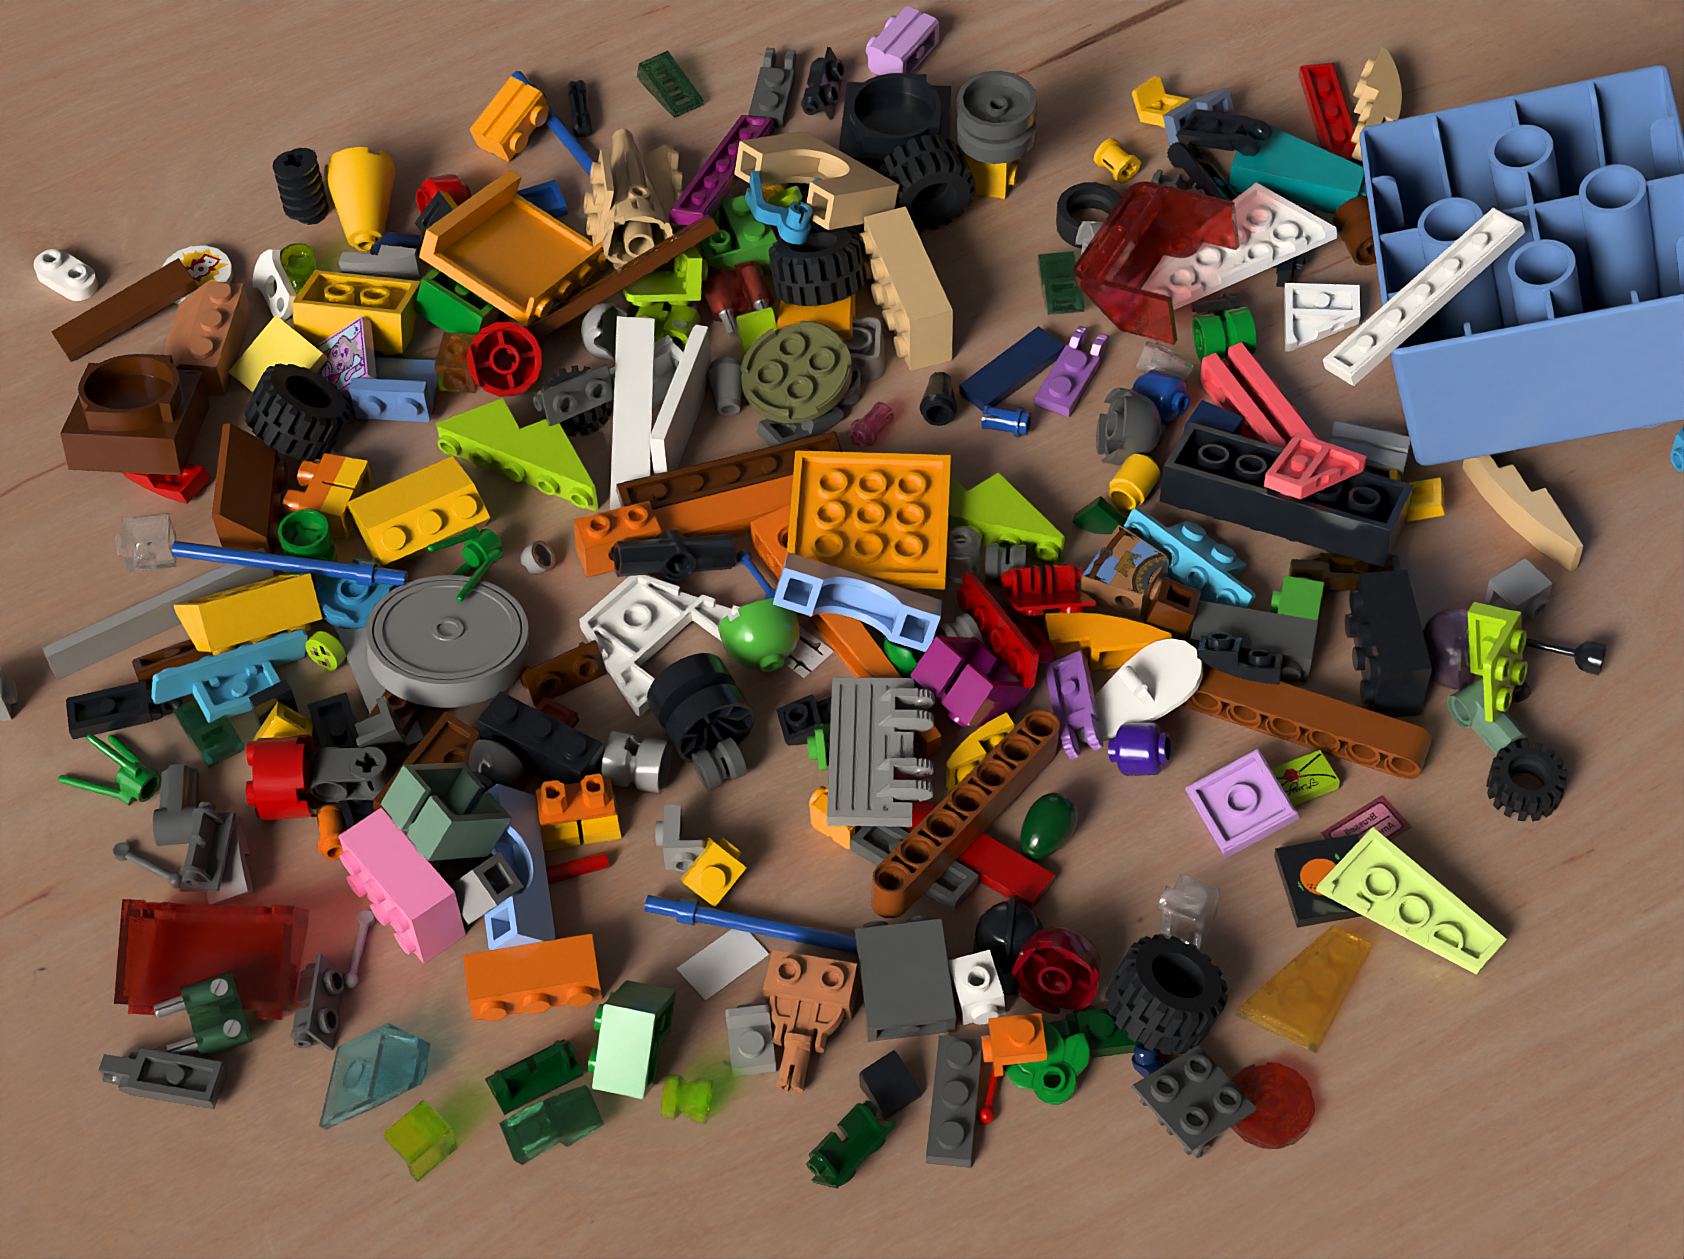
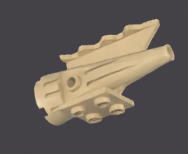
M627 129L617 130L612 136L611 165L608 149L600 150L598 163L593 162L591 165L590 183L593 184L592 192H586L584 198V213L588 214L587 235H592L593 247L602 241L603 253L606 259L608 258L613 263L615 269L669 238L674 232L677 233L687 227V225L670 223L669 211L683 193L681 191L682 172H678L679 153L674 151L672 145L664 144L641 156L634 142L633 134Z

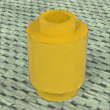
M1133 454L1124 461L1109 484L1108 496L1115 506L1122 510L1131 511L1143 504L1161 476L1155 460L1145 454Z

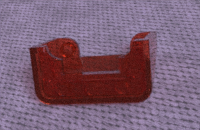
M122 899L114 1004L128 1005L127 1014L154 1015L155 1004L181 996L183 992L210 984L215 979L229 977L235 996L199 1008L257 1011L256 1019L283 1020V1012H292L308 929L309 910L290 905H272L271 908L257 905L252 907L176 904L172 902L146 903V900Z

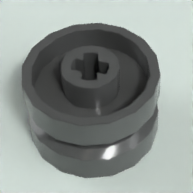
M988 71L972 76L961 85L957 95L958 118L956 134L958 145L965 154L980 162L1001 164L1022 158L1032 149L1036 139L1037 96L1035 89L1028 80L1015 73Z

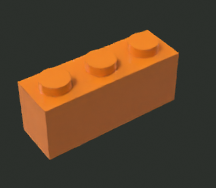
M592 933L463 955L468 1001L474 1021H497L506 1015L524 1012L539 1014L547 1011L549 1008L566 1005L580 1007L592 1001L602 999Z

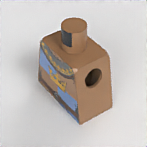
M1118 525L1082 575L1081 591L1095 600L1096 606L1134 618L1142 617L1148 609L1163 577H1167L1169 559L1165 554Z

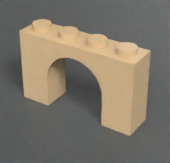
M806 131L741 140L739 142L734 175L750 184L749 179L752 170L759 171L761 187L784 183L810 184L806 203L813 209L810 220L827 230L864 224L865 216L895 209L899 188L898 183ZM814 178H822V180L814 181Z

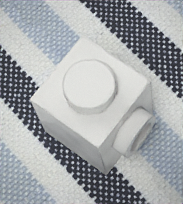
M990 950L948 960L951 985L963 1025L970 1023L978 1025L989 1023L988 1018H997L1000 1015L1006 1014L1004 994Z

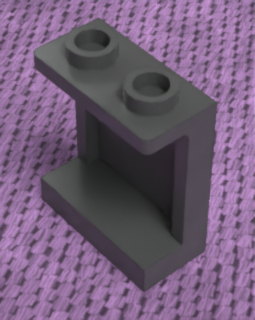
M915 916L907 919L906 923L888 925L886 921H872L864 924L863 928H856L855 946L858 953L868 1042L955 1032L956 1014L942 919L931 920L929 916Z

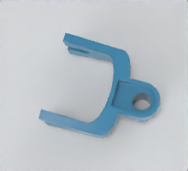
M752 170L749 179L750 188L746 190L745 201L754 218L759 222L777 226L780 237L786 242L792 244L806 243L810 229L822 227L810 220L813 212L811 206L801 202L798 210V202L790 203L789 209L767 203L763 199L759 171ZM814 178V181L822 180V178Z

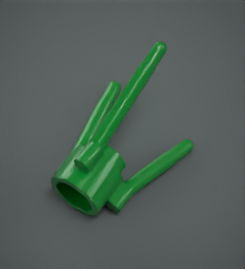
M472 526L464 533L440 540L428 546V550L434 552L465 542L462 556L466 562L451 575L463 576L471 568L480 566L457 595L456 600L458 602H462L491 566L503 557L502 542L495 532L485 528L479 531L476 526Z
M88 734L87 740L121 766L116 775V782L121 790L65 775H60L58 778L60 783L117 798L129 806L135 799L140 802L149 800L157 791L161 780L156 770L147 766L113 734L108 736V741L121 754L93 734Z

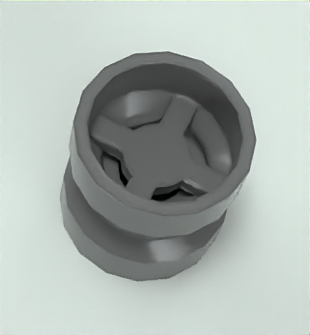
M987 543L985 582L999 581L1001 573L1008 571L1009 567H1025L1026 545L1014 544L1011 548H1005L999 543Z
M731 737L719 741L717 747L712 750L702 749L692 754V761L698 777L708 791L720 787L725 779H738L747 774L744 758Z

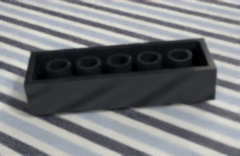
M1189 422L1164 464L1159 502L1381 567L1386 566L1407 523L1414 485L1363 471L1303 499L1283 495L1278 491L1264 487L1265 474L1284 448Z

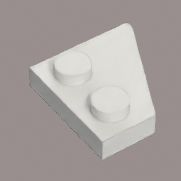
M1285 283L1284 351H1293L1359 324V285Z

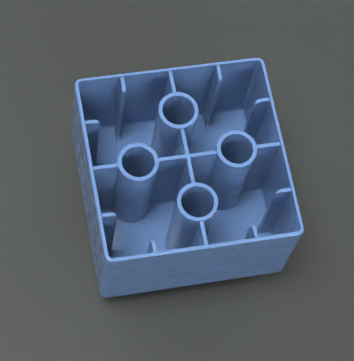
M1654 65L1375 124L1362 129L1359 139L1382 306L1493 207L1522 222L1525 233L1390 353L1414 458L1418 464L1432 466L1487 455L1494 457L1514 450L1630 429L1653 428L1668 422L1684 420V132L1670 72L1667 67Z

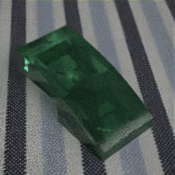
M1074 251L1038 254L1037 265L1047 314L1084 312L1080 276L1077 275Z
M196 698L173 710L178 724L208 768L245 750V745L227 716L224 715L208 723Z
M586 1085L544 1099L499 1123L513 1160L521 1165L558 1143L569 1147L605 1125L591 1091Z

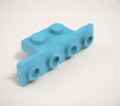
M1141 508L1132 509L1124 525L1125 529L1168 557L1167 576L1170 579L1201 591L1200 601L1250 608L1256 596L1255 592L1237 580V578L1241 577L1247 564L1237 558L1236 553L1230 547L1218 544L1211 539L1198 524L1186 521L1165 527Z
M304 629L291 633L284 632L255 644H244L226 653L216 656H205L199 661L190 664L166 668L153 676L151 697L155 704H160L193 693L209 724L251 711L253 709L249 697L280 682L274 668L305 657V643L308 636Z

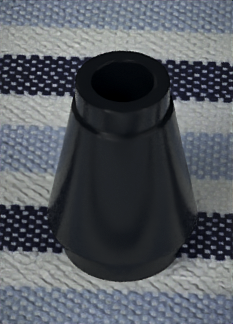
M935 372L930 376L920 403V412L925 421L931 425H946L957 413L951 377L945 372Z

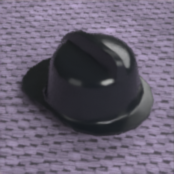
M1010 896L1008 901H1002L988 909L979 918L975 930L973 954L990 950L1004 996L1019 994L1017 990L1019 983L1015 976L1013 977L1012 969L1025 941L1043 929V925L1036 914L1023 903H1019L1016 896Z

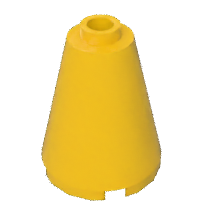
M368 147L346 148L330 156V163L328 165L325 163L324 175L349 245L359 251H370L372 244L385 233L396 176L394 159L382 150H379L380 155L369 153Z

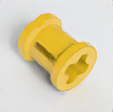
M1115 138L1105 140L1094 154L1095 164L1108 169L1113 174V178L1120 184L1129 182L1140 168L1141 161L1135 155H1129L1121 148L1120 142Z

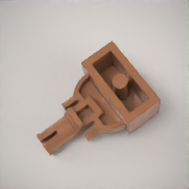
M771 949L763 994L766 1004L769 1005L772 1021L776 1026L773 1042L778 1046H782L783 1040H785L779 1077L776 1081L778 1089L789 1091L791 1081L792 1092L802 1093L804 1091L809 1057L814 1049L816 1034V1052L824 1053L827 1037L839 1027L842 1019L852 1021L860 984L857 963Z

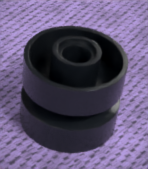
M711 653L690 655L671 664L655 678L647 693L648 705L660 725L666 729V734L681 759L686 762L693 763V753L702 749L712 750L717 747L719 741L731 737L738 746L748 736L755 723V713L741 690L736 687L735 681L723 661Z

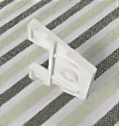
M647 575L629 576L580 618L579 622L580 628L589 642L597 641L605 668L634 713L640 717L650 708L647 702V693L652 682L655 680V678L641 669L640 666L691 621L696 622L722 641L717 626L727 615L730 622L739 617L738 608L740 607L733 605L731 609L716 604V599L702 594L698 598L681 592L679 586Z

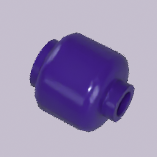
M1154 722L1124 723L1118 728L1116 738L1109 739L1108 754L1110 762H1116L1118 769L1125 776L1158 775L1161 773L1164 765H1169L1171 760L1169 733L1163 732L1160 725Z

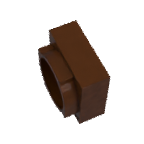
M128 354L113 357L100 363H88L79 382V395L60 433L68 470L181 475L210 407L203 371L176 369L173 365L172 355Z

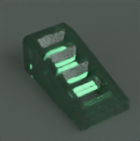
M668 50L639 63L637 78L674 118L704 105V100ZM661 74H665V75H666V76H664V77H662V78H660V79H658V77H657V76H659V75H661ZM671 81L674 83L667 87L663 86L664 84L669 83ZM678 89L681 91L680 93L673 96H670L669 94ZM686 97L689 99V101H686L680 105H677L675 103Z

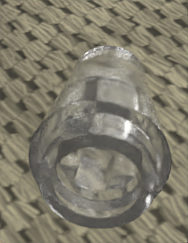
M1146 341L1136 369L1143 371V375L1150 370L1158 369L1177 375L1187 383L1194 364L1188 362V360L1158 341L1155 344Z

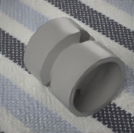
M613 731L605 746L602 776L603 778H611L612 785L628 787L633 782L638 790L660 794L663 792L669 776L672 744L668 740L647 737L643 742H639L635 734Z

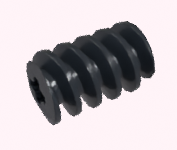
M297 148L278 155L273 161L272 168L275 173L285 215L303 224H318L327 216L329 205L315 151L309 148Z

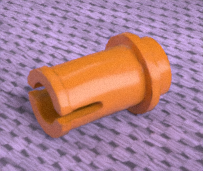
M325 805L320 807L315 814L320 834V840L317 843L318 851L328 860H339V855L343 853L339 835L345 832L342 810L337 805Z

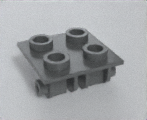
M1199 1045L1132 1085V1088L1141 1097L1140 1102L1142 1105L1149 1106L1158 1116L1159 1124L1167 1126V1133L1175 1135L1184 1145V1152L1187 1155L1193 1154L1196 1158L1202 1157L1209 1150L1208 1141L1257 1111L1253 1103Z

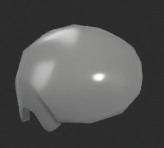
M611 302L599 303L589 310L582 322L581 334L586 349L594 357L615 361L617 316L626 317L627 313Z

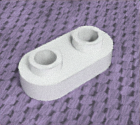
M46 250L34 260V269L39 281L70 300L81 301L88 299L98 290L99 284L94 270L63 250Z

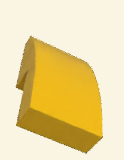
M1007 712L978 728L952 753L946 762V787L949 792L1014 728L1015 724Z

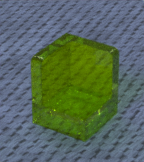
M424 1100L418 1103L383 1134L385 1141L406 1161L410 1175L416 1182L424 1178L458 1149L452 1127Z

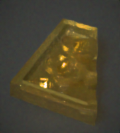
M1331 926L1237 1008L1236 1016L1313 1053H1317L1366 961L1372 944Z

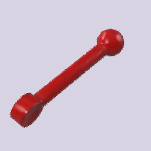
M993 1066L985 1104L978 1113V1118L983 1124H990L995 1119L993 1105L999 1076L994 1077Z

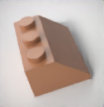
M207 281L180 302L162 355H172L173 365L176 369L202 370L207 395L226 396L232 377L228 371L237 361L252 314L244 284Z

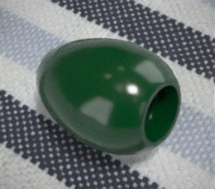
M1055 792L1038 798L1029 808L1023 821L1020 834L1022 851L1028 857L1035 860L1046 858L1058 851L1070 839L1077 826L1078 810L1075 804L1065 796Z

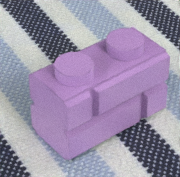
M909 6L904 7L897 16H890L879 36H872L867 44L866 54L868 55V68L870 71L877 75L890 73L911 74L939 43V22L937 18L925 13L921 14L920 11Z

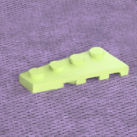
M1374 827L1331 870L1315 890L1476 975L1507 940Z

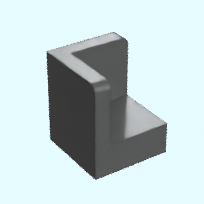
M383 696L376 699L381 713L355 724L359 735L356 742L358 748L377 747L388 758L409 749V745L397 713ZM371 758L372 763L375 764L374 758Z

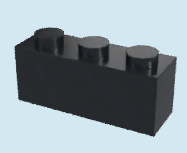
M501 691L477 719L480 740L490 739L507 746L520 758L524 770L547 782L558 780L566 785L579 783L587 775L599 773L602 775L604 743Z

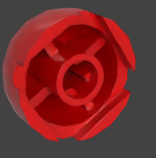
M496 322L482 328L473 339L467 352L468 369L474 382L484 391L499 397L517 396L528 391L538 380L543 367L542 349L537 338L525 327L512 322Z

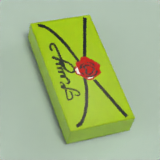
M1321 750L1271 768L1293 807L1339 789L1340 780Z

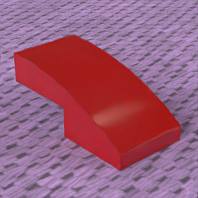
M187 463L181 475L123 473L126 478L145 489L188 504L211 478L204 467Z

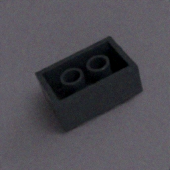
M1405 569L1359 573L1356 589L1351 590L1349 595L1351 614L1345 615V632L1347 638H1353L1355 644L1352 650V660L1355 671H1361L1363 680L1360 681L1362 703L1369 704L1371 711L1392 718L1421 715L1432 667L1408 571Z

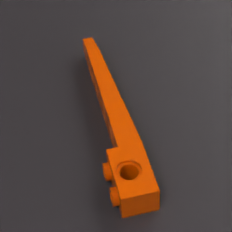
M793 475L654 510L650 502L646 501L574 519L575 548L585 575L588 578L615 571L613 547L617 541L656 539L659 534L668 530H678L685 537L725 534L737 537L750 533V522L791 503Z
M791 503L750 522L752 546L778 582L787 555ZM820 613L814 616L805 615L857 678H902L860 620L833 613ZM934 725L931 730L913 732V743L928 757L941 750V734Z

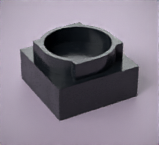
M904 73L883 74L870 78L865 82H847L839 151L878 172L880 165L885 164L884 159L886 156L893 154L897 146L907 144L910 139H921L924 135H930L931 138L941 135L944 136L945 140L948 139L951 125V86L930 85L927 82V74Z

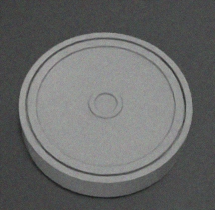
M438 575L405 583L381 598L368 617L366 625L367 660L371 672L376 680L389 692L419 705L452 708L469 706L489 700L497 696L500 691L504 692L511 687L526 667L529 652V627L523 608L508 592L484 580H480L470 594L462 602H458L456 600L457 595L471 578L467 576Z

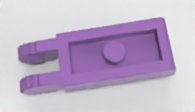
M1079 325L1071 337L1069 346H1065L1037 392L1035 405L1070 417L1099 369L1100 360L1108 347L1109 336L1103 333L1099 334L1093 343L1090 353L1081 351L1088 337V329Z
M1079 650L1045 664L1053 714L1059 719L1060 736L1068 758L1071 760L1080 756L1079 743L1074 730L1084 727L1086 740L1093 750L1102 748L1104 746L1103 738L1097 723L1100 720L1086 655L1082 650Z

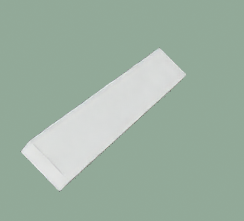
M1493 207L1323 359L1325 369L1355 386L1525 233L1523 223Z
M617 316L610 510L621 508L616 492V484L650 476L655 319Z

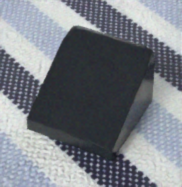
M895 1050L866 1067L859 1074L860 1088L878 1108L885 1120L921 1097L919 1088Z

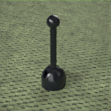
M1527 638L1525 646L1574 657L1575 663L1580 670L1599 675L1607 644L1586 641L1576 649Z

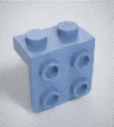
M375 357L377 379L351 378L349 392L356 419L430 422L441 375V366L436 360Z

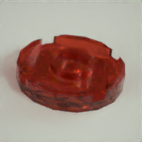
M1267 1062L1266 1065L1255 1067V1064L1247 1066L1233 1077L1232 1082L1257 1108L1256 1112L1231 1127L1245 1142L1264 1149H1281L1297 1143L1307 1134L1314 1118L1315 1102L1308 1081L1295 1069L1280 1063Z

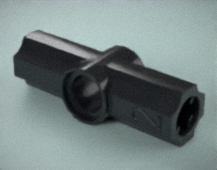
M678 530L664 531L656 539L617 541L613 547L614 570L617 577L664 574L666 578L672 581H680L690 577L696 571L732 569V567H735L736 562L735 541L731 534L685 537Z

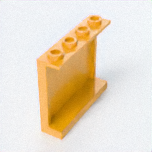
M509 169L427 228L419 258L527 327L538 317L544 318L553 305L558 301L564 302L572 290L579 285L584 286L590 280L592 274L597 270L603 271L611 261L608 258L606 259L603 253L602 241L593 247V242L518 195L517 191L522 176Z

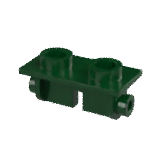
M563 1039L555 1041L553 1045L501 1071H495L493 1075L485 1078V1081L503 1114L506 1115L584 1074L574 1058L576 1053L569 1040L565 1041Z
M866 1100L863 1104L857 1103L837 1124L846 1138L842 1141L836 1132L831 1131L809 1153L810 1160L806 1165L815 1174L811 1180L813 1183L836 1189L846 1184L855 1176L856 1168L866 1157L878 1151L884 1145L886 1136L897 1125L891 1121L877 1119L875 1116L879 1113V1110L871 1101Z

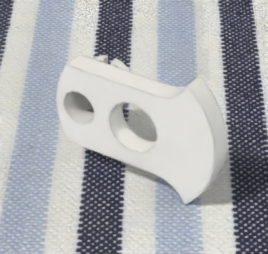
M267 250L262 253L255 265L253 288L260 289L273 317L276 315L285 321L290 316H293L292 302L298 293L296 294L280 261L281 250ZM275 279H276V282H277V290H276V293L274 292V280H275Z

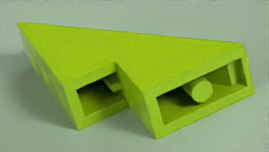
M503 398L436 423L439 436L437 445L443 453L473 462L479 468L490 469L503 474L514 482H523L538 488L544 494L555 495L568 500L579 508H588L593 511L599 510L595 485L560 423L548 426L547 419L520 429Z
M999 472L969 491L950 474L948 539L961 541L968 545L987 547V543H999L1005 548H1011L1014 544L1026 545V555L1037 557L1044 561H1063L1065 536Z

